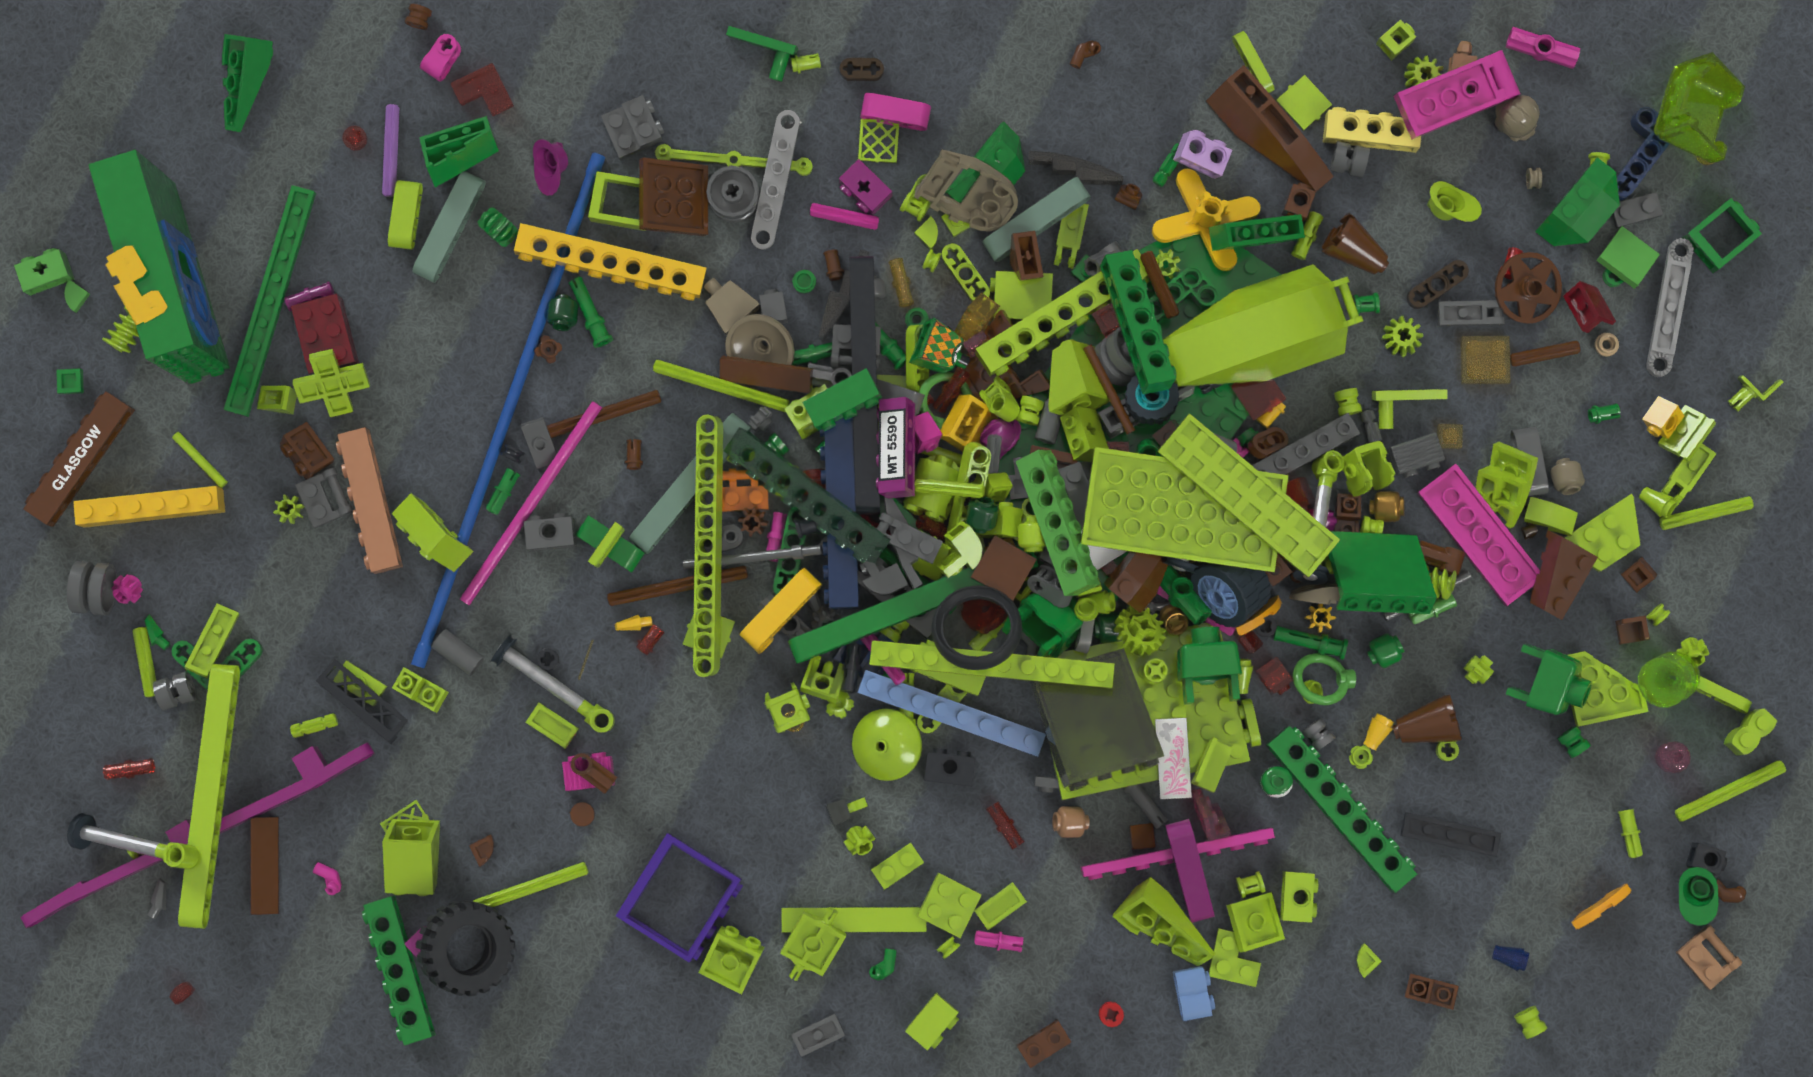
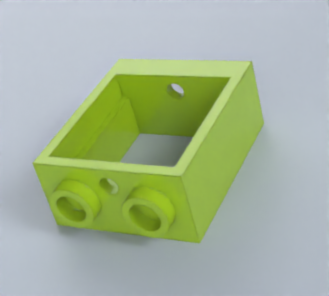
M597 171L588 215L590 221L640 230L638 219L602 214L608 182L639 187V178Z

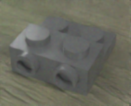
M643 95L623 103L622 107L601 115L619 159L663 142L661 134L664 133L660 121H654L652 113L655 110L651 100L645 101Z

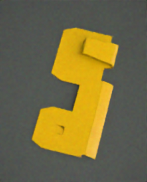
M125 246L106 257L109 262L105 265L111 276L117 275L120 283L114 285V288L136 325L142 322L146 323L165 312L168 306L159 291H150L141 296L134 284V281L143 277L147 270L133 246Z

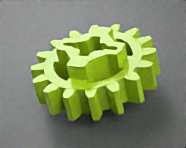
M1129 606L1127 610H1122L1114 622L1116 624L1114 632L1119 633L1116 639L1124 641L1122 647H1131V653L1138 650L1140 656L1145 651L1148 655H1151L1153 651H1157L1166 639L1163 636L1166 633V629L1161 628L1164 622L1157 621L1158 614L1151 615L1149 608L1140 613Z

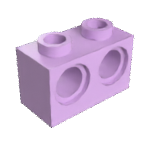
M1192 130L1184 133L1173 160L1211 178L1221 177L1232 150L1227 148L1226 144L1220 140L1212 141L1206 138V135L1201 131ZM1190 142L1196 145V154L1191 152L1189 148ZM1211 152L1216 154L1217 163L1211 160Z

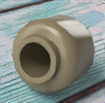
M1570 458L1558 460L1556 465L1550 470L1555 490L1562 492L1563 495L1579 492L1585 483L1580 463L1570 461Z

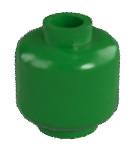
M1385 633L1369 642L1370 651L1367 654L1373 665L1378 663L1381 668H1387L1401 661L1402 653L1405 651L1396 635L1392 636L1389 633Z

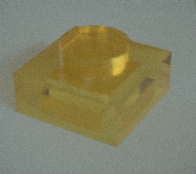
M1438 424L1437 437L1441 448L1462 449L1463 425Z

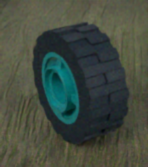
M1133 376L1126 387L1125 405L1128 407L1127 411L1129 414L1131 413L1132 418L1140 421L1142 424L1159 425L1163 421L1169 420L1171 415H1174L1179 400L1178 386L1175 382L1169 390L1153 392L1158 396V399L1149 401L1145 397L1147 394H1142L1137 376Z

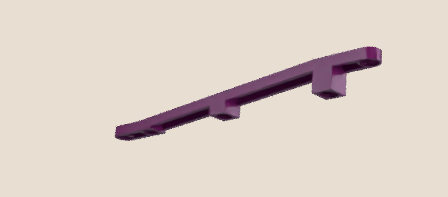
M365 743L330 764H327L317 746L306 749L292 758L303 778L302 780L222 817L220 834L320 787L374 755L373 749L369 743ZM185 820L165 832L170 842L188 844L191 820ZM149 855L138 857L90 881H80L20 918L26 929L30 928L72 903L162 862L163 859Z

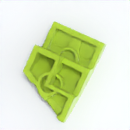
M1496 442L1493 444L1490 465L1478 470L1476 490L1494 512H1498L1507 522L1505 525L1511 529L1515 526L1526 503L1533 483L1538 458L1502 442Z

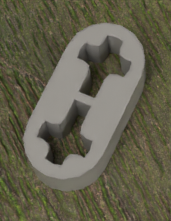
M1094 620L1083 621V625L1075 640V651L1088 653L1092 640Z

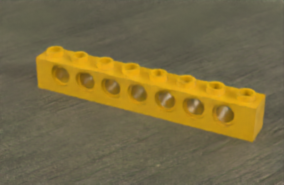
M520 223L514 247L515 255H519L518 259L532 262V259L542 261L541 264L544 266L555 268L556 265L565 266V270L578 273L579 270L588 272V276L601 279L602 276L611 277V281L615 283L625 284V281L635 283L634 287L648 290V287L658 289V293L671 295L674 292L681 294V298L694 301L695 298L700 299L706 274V267ZM539 241L547 244V248L543 252L534 250V245ZM561 247L569 248V256L565 258L559 257L557 255L558 249ZM583 253H591L594 256L593 260L590 263H583L580 260ZM608 258H613L617 262V265L612 269H608L603 265L604 261ZM630 264H637L640 267V271L637 274H630L626 269ZM654 269H659L662 271L663 277L659 280H654L650 277V272ZM683 275L686 278L685 284L681 286L676 285L673 282L674 276Z

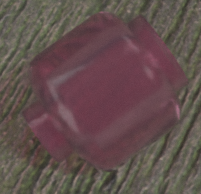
M1674 741L1662 744L1656 751L1655 759L1659 768L1664 772L1677 773L1682 772L1688 767L1691 756L1690 751L1684 744Z

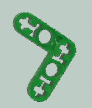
M245 639L221 664L229 665L233 660L239 661L241 677L260 658L263 647L255 639ZM182 640L173 645L171 652L174 659L185 669L188 658L183 655L179 656L181 653L179 648L180 646H188L187 653L191 655L195 646L188 641ZM248 644H255L256 647L254 648V650L256 651V653L254 655L248 654L244 658L248 660L247 663H245V661L242 658L237 656L238 653L244 656V654L248 651L246 646ZM187 670L208 691L209 677L207 679Z

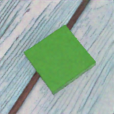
M1621 226L1596 261L1635 289L1660 254Z

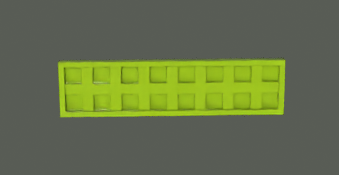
M1191 414L1186 416L1157 451L1307 578L1312 575L1340 541L1338 537Z

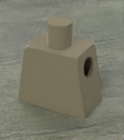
M712 278L704 286L711 295L706 301V305L726 336L730 328L739 319L755 314L761 308L760 304L731 280L722 287L715 278Z

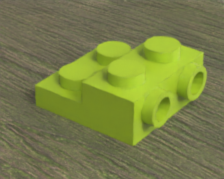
M721 926L698 973L742 995L765 947L761 946L760 940L755 937L745 938L739 935V930L733 926H726V928Z

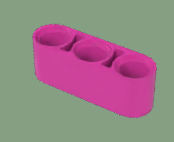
M865 93L860 118L864 120L876 119L878 123L894 126L892 123H897L899 127L926 131L931 106L912 100Z

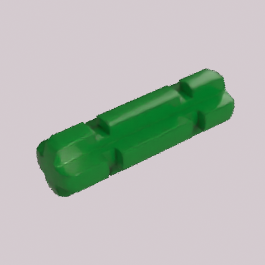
M1178 143L1174 145L1171 153L1168 154L1159 168V172L1153 177V182L1160 187L1164 186L1168 179L1167 176L1170 177L1179 163L1173 160L1179 146Z

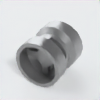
M1322 718L1302 731L1306 738L1312 740V746L1317 751L1336 738L1332 731L1327 730L1325 727L1326 723Z

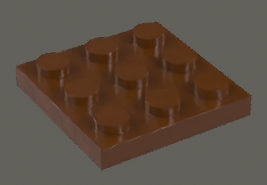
M641 158L639 160V229L696 236L708 235V197L706 193L708 165Z

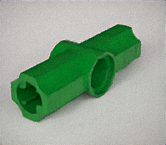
M1168 565L1160 584L1161 588L1168 594V601L1172 606L1180 608L1194 625L1202 624L1211 616L1212 610L1194 592L1192 582L1188 578L1181 577L1172 566Z

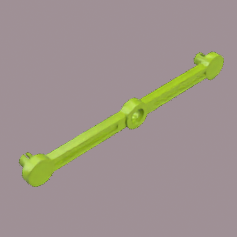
M666 144L659 145L655 150L657 159L668 161L676 159L726 164L727 166L766 168L768 158L741 156L737 151H731L728 154L676 150L671 149ZM732 157H737L738 161L736 163H731L730 159ZM800 158L797 161H792L790 170L796 171L801 176H807L812 172L813 166L808 158Z

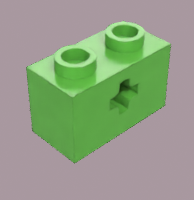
M56 248L45 250L43 255L38 257L30 256L23 258L21 263L14 265L23 292L30 296L64 284L69 279L71 281L75 280L66 253ZM46 266L47 268L44 269V274H41L40 272L43 271V267Z

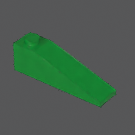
M224 34L222 65H227L228 76L223 78V86L226 87L229 97H226L224 100L225 130L241 132L270 66L273 56V41Z

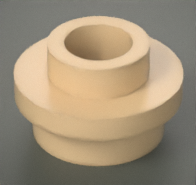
M1603 333L1596 338L1594 346L1598 354L1608 357L1617 352L1619 341L1615 335ZM1603 341L1610 343L1609 349L1603 347Z

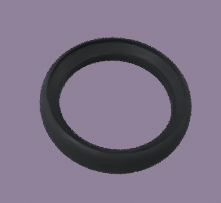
M969 586L954 591L940 603L932 620V637L940 654L953 665L967 670H984L1001 664L1015 651L1022 634V620L1014 602L1003 592L987 586ZM974 599L988 600L999 605L1006 612L1011 623L1010 633L1005 643L998 650L984 656H967L955 651L947 643L943 634L945 619L953 608L965 601Z

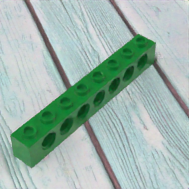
M1287 726L1269 741L1266 747L1284 768L1290 772L1296 782L1392 893H1396L1417 875L1413 870L1416 866L1407 856L1403 858L1398 852L1400 847L1392 838L1387 839L1382 834L1383 827L1375 819L1370 820L1366 815L1368 812L1366 807L1359 800L1355 802L1351 798L1350 794H1352V791L1344 782L1339 784L1334 778L1336 775L1335 771L1328 764L1323 765L1318 759L1320 757L1318 751L1312 745L1308 747L1303 742L1304 735L1296 727L1292 729L1290 726ZM1293 745L1298 746L1301 750V755L1298 759H1293L1289 754V750ZM1308 764H1313L1317 769V773L1313 778L1308 777L1305 773V768ZM1325 782L1332 786V793L1329 796H1325L1321 792V786ZM1340 801H1345L1348 805V811L1344 815L1337 811V804ZM1357 819L1364 823V829L1360 833H1356L1353 830V823ZM1372 838H1377L1380 842V847L1375 852L1369 848V841ZM1389 856H1392L1396 861V865L1392 870H1388L1385 867V860Z

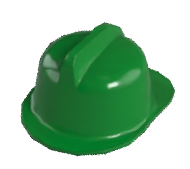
M1701 867L1687 869L1679 880L1680 913L1686 921L1693 925L1700 926L1710 923L1718 911L1717 880L1710 871Z

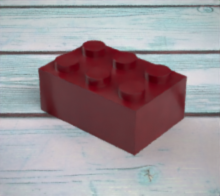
M338 294L291 306L309 375L314 374L309 354L333 349L339 368L359 364L343 299Z

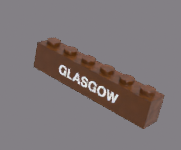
M107 391L97 397L94 402L95 407L91 413L83 417L80 423L81 427L77 433L69 437L66 443L68 446L63 453H59L53 461L54 466L49 473L47 472L41 477L39 481L40 486L25 501L26 506L23 509L48 526H55L135 411V409Z

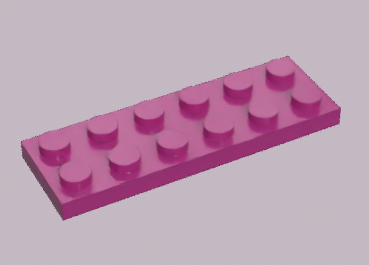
M1454 464L1417 493L1459 548L1466 553V557L1505 606L1511 604L1534 586L1536 575L1540 574L1539 568L1457 464Z

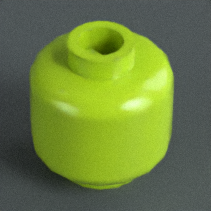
M1027 517L1026 522L1018 525V545L1024 548V552H1043L1046 547L1036 517Z

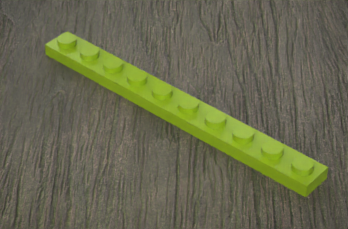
M873 640L870 655V665L1110 689L1113 688L1115 667L1113 663L1012 654L1008 659L995 667L984 670H967L947 661L935 646ZM953 648L955 651L967 656H984L992 653Z

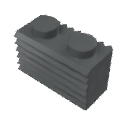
M1436 433L1387 449L1396 476L1403 474L1404 478L1418 474L1417 470L1424 467L1426 471L1439 468V463L1445 460Z

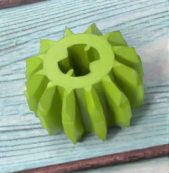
M1428 55L1424 56L1423 60L1416 57L1414 63L1407 65L1409 71L1404 73V77L1409 80L1406 81L1405 86H1415L1442 75L1440 72L1443 70V66H1435L1437 59L1429 62ZM1423 72L1428 75L1425 80L1421 78Z
M1400 316L1398 322L1395 319H1391V326L1386 325L1383 330L1388 334L1383 335L1382 340L1389 341L1384 346L1385 349H1389L1391 346L1394 347L1392 355H1395L1398 350H1400L1401 357H1405L1407 351L1412 355L1415 353L1414 347L1419 348L1422 345L1417 339H1421L1423 333H1416L1421 326L1417 324L1413 327L1411 325L1413 318H1410L1405 323L1404 316ZM1401 332L1406 333L1404 341L1400 340L1399 334Z

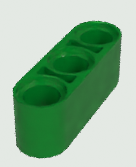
M588 515L575 535L597 549L610 529ZM620 537L607 557L632 573L645 552Z

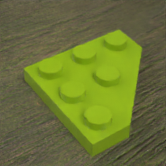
M1586 651L1568 655L1582 662L1583 666L1579 677L1592 681V688L1584 707L1579 708L1571 705L1575 724L1578 727L1649 712L1644 690L1641 686L1626 679L1622 674L1601 663Z

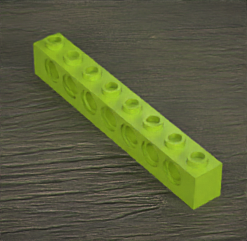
M1136 249L1133 251V254L1139 260L1141 277L1148 284L1150 282L1148 274L1140 259L1141 254ZM1102 271L977 347L975 354L990 377L994 374L997 376L1002 375L1009 370L1008 365L1015 361L1017 364L1023 362L1029 357V352L1034 349L1037 351L1044 349L1050 344L1048 342L1055 336L1057 339L1065 336L1070 332L1068 328L1074 324L1081 326L1090 319L1089 315L1095 311L1100 314L1110 307L1108 303L1112 302L1110 295H1103L1099 291L1101 285H1106ZM1082 297L1088 298L1091 301V306L1082 307L1079 304V299ZM1067 310L1070 312L1071 318L1063 320L1059 317L1058 312ZM1046 322L1051 326V330L1046 333L1042 332L1038 325ZM1020 335H1028L1031 343L1023 345L1019 342L1018 337ZM1007 347L1011 355L1006 358L1001 357L998 354V349Z

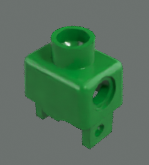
M1034 592L1022 599L1018 608L1022 620V632L1040 647L1037 656L1058 658L1075 642L1083 621L1075 615L1074 608L1078 600L1074 596L1069 606L1064 608L1054 606L1050 601ZM1007 617L1002 628L1006 635L1010 633L1011 628L1009 617Z
M1219 627L1191 629L1192 644H1184L1177 651L1178 682H1182L1184 705L1194 703L1193 682H1197L1200 685H1213L1221 679H1227L1229 702L1238 701L1240 699L1238 676L1242 674L1237 643L1234 641H1221Z
M1523 644L1521 652L1538 657L1542 661L1530 693L1516 687H1508L1506 695L1527 702V707L1553 715L1565 713L1569 704L1583 708L1589 697L1592 681L1579 677L1583 666L1582 662L1555 649L1543 650L1530 644Z

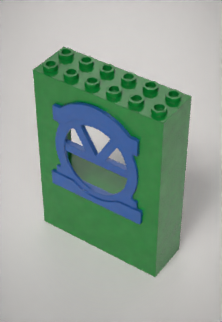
M136 149L88 164L114 252L125 246H133L147 270L143 277L134 281L135 286L141 296L150 291H159L168 306L165 312L146 323L142 322L136 325L146 360L182 381L188 382V384L200 382L202 380L201 377L209 374L211 377L224 374V370L230 368L175 182Z

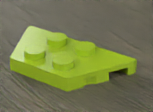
M1632 494L1573 531L1572 536L1567 535L1564 537L1598 557L1592 567L1598 572H1601L1640 546L1634 496Z

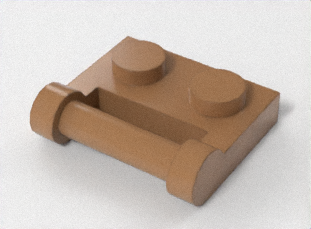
M1710 924L1705 926L1676 952L1708 990L1715 987L1729 973L1742 964L1739 957H1735L1716 936L1715 930ZM1707 939L1725 959L1727 964L1722 967L1701 942Z

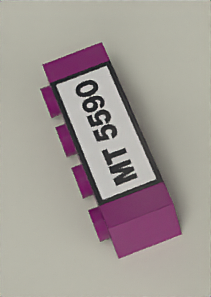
M907 397L879 400V408L877 409L879 431L876 435L877 443L879 444V454L876 457V463L879 468L878 478L876 479L878 493L888 499L915 496V403Z

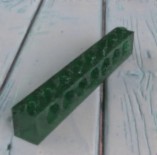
M739 427L723 450L730 456L728 458L730 462L738 467L741 465L747 469L745 473L754 480H762L765 483L763 485L765 489L773 494L776 492L782 496L781 501L789 507H797L800 510L798 513L807 521H815L818 524L816 528L826 535L832 534L836 537L835 543L844 549L849 547L854 551L853 556L860 562L865 563L868 561L875 563L891 539L750 431ZM754 451L755 457L752 461H750V453ZM772 464V472L767 475V468ZM790 478V485L785 489V480ZM807 491L808 499L803 502L802 495ZM823 505H825L826 512L823 516H821L820 509ZM843 519L844 526L839 530L838 522ZM861 532L862 541L857 544L856 536Z

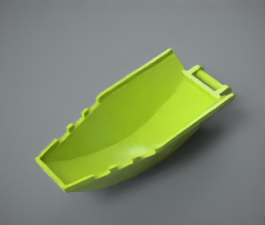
M1312 264L1232 291L1163 339L1164 344H1167L1169 349L1170 363L1176 369L1177 377L1175 384L1178 387L1235 382H1265L1344 354L1348 327L1364 321L1362 316H1359L1348 286L1350 282L1348 276L1331 281ZM1335 287H1339L1350 320L1346 321Z

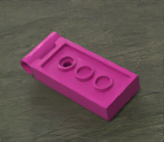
M1500 50L1398 92L1393 97L1411 140L1510 100L1520 95V91L1505 55ZM1466 87L1471 88V94L1466 91Z

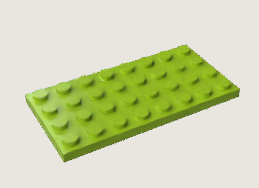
M1094 447L1081 544L1275 572L1277 552L1164 457ZM1259 471L1286 494L1288 475Z

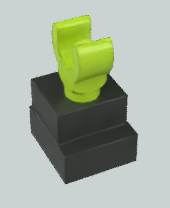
M865 797L848 804L843 799L826 805L833 826L851 819L850 813L868 806Z

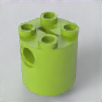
M938 454L927 458H920L915 470V480L920 478L957 482L959 467L952 459ZM915 491V496L904 498L903 508L921 517L925 513L926 516L930 517V520L944 524V521L948 519L954 495Z

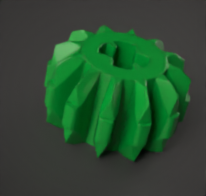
M489 208L477 221L478 226L502 247H507L509 243H512L518 234V229L495 208Z

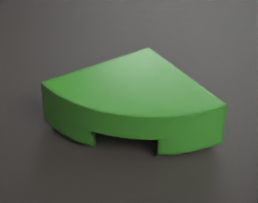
M69 279L65 287V300L70 309L77 313L90 293Z

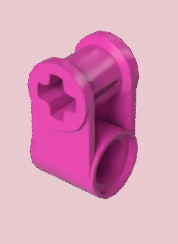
M441 35L421 61L420 69L439 82L443 81L461 53L460 44L452 35ZM446 44L449 46H453L451 50L448 48L445 49L444 47Z

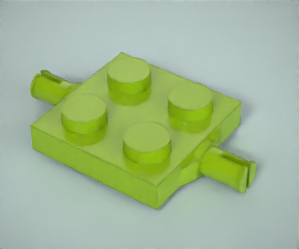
M829 907L823 919L817 918L806 911L801 915L780 952L781 955L791 959L795 964L789 974L791 979L794 977V980L798 981L803 970L813 971L823 977L846 938L845 932L831 924L838 914L836 909L833 910L832 907Z

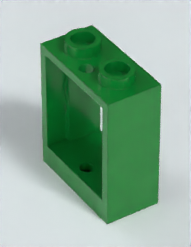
M1730 198L1682 238L1692 243L1695 254L1714 273L1762 235V233L1759 231V225L1753 219H1749L1746 216L1742 205ZM1727 210L1749 237L1725 257L1721 258L1699 231Z

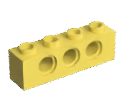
M1334 107L1332 110H1328L1325 115L1323 143L1336 144L1337 141L1350 143L1351 146L1359 145L1369 148L1414 153L1420 148L1421 136L1411 140L1403 118L1393 117L1392 113L1382 112L1379 115L1369 114L1370 112L1367 110L1347 112L1345 108ZM1344 123H1352L1355 127V130H1346L1344 128ZM1367 125H1375L1378 133H1370ZM1391 128H1399L1401 131V136L1393 135L1391 133Z

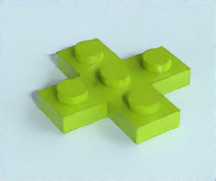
M333 349L309 354L314 374L293 379V386L299 403L323 398L330 417L353 412V405L348 392L370 387L364 364L360 363L339 368Z

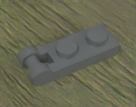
M1497 300L1443 301L1437 303L1438 327L1505 325V317H1502V310ZM1487 309L1492 310L1493 317H1487Z
M881 513L880 523L877 528H874L872 536L933 564L943 541L900 522L887 514ZM889 525L896 528L892 536L886 533Z

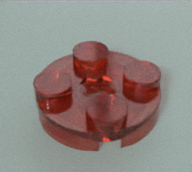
M982 599L963 602V611L961 610L962 618L967 626L974 631H978L980 634H988L990 631L998 628L1008 617L999 605ZM983 606H986V607H989V606H990V608H989V610H988L987 612L982 613V609H981V608H982Z

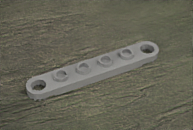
M791 110L782 111L776 118L751 234L752 243L761 250H766L774 244L794 155L800 120L798 115ZM785 116H791L795 120L794 126L790 129H785L781 125V121ZM761 231H766L770 235V239L766 244H759L757 242L756 236Z
M1685 238L1674 240L1669 245L1646 363L1647 371L1654 377H1663L1672 369L1694 250L1692 243ZM1676 245H1683L1686 248V255L1684 257L1676 255V252H1674ZM1655 359L1664 361L1665 369L1663 371L1654 369L1653 363Z

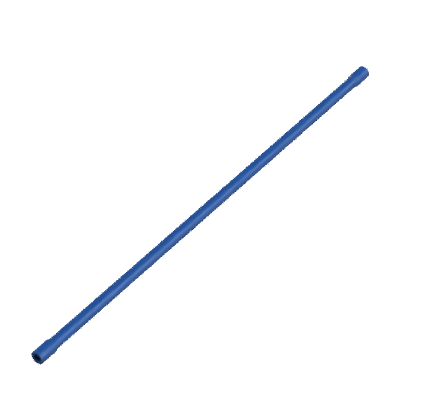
M592 153L586 175L565 234L577 236L594 188L596 172H601L605 161L603 155ZM561 247L557 255L565 258L569 256L570 249ZM556 265L555 268H552L460 527L457 540L466 546L535 355L534 350L538 346L546 324L548 303L551 299L555 298L565 266ZM446 567L424 632L414 653L412 665L421 668L426 666L431 652V645L458 569L453 572Z

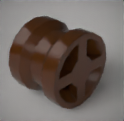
M410 4L408 8L410 13L405 18V24L417 29L427 30V20L431 17L432 10L422 5Z

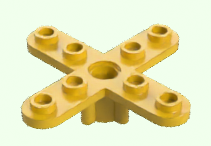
M1192 169L1181 170L1177 174L1176 184L1189 212L1156 221L1152 227V235L1157 241L1168 243L1200 234L1214 265L1220 270L1229 271L1236 265L1237 255L1234 249L1212 251L1209 227L1254 219L1260 212V203L1250 196L1230 201H1221L1206 191L1197 172Z

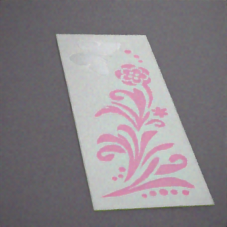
M1186 718L1155 719L1160 799L1192 798Z

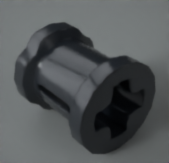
M813 512L812 516L802 519L793 518L799 539H802L803 535L813 532L822 533L817 512Z

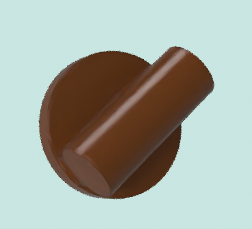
M1128 183L1127 185H1121L1115 201L1136 210L1143 195L1138 186Z

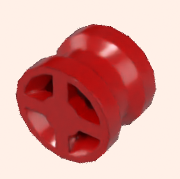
M1109 1001L1101 1005L1099 1018L1104 1025L1116 1027L1123 1021L1124 1012L1119 1004Z

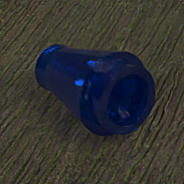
M1495 945L1492 959L1517 972L1518 970L1525 971L1530 952L1524 951V948Z

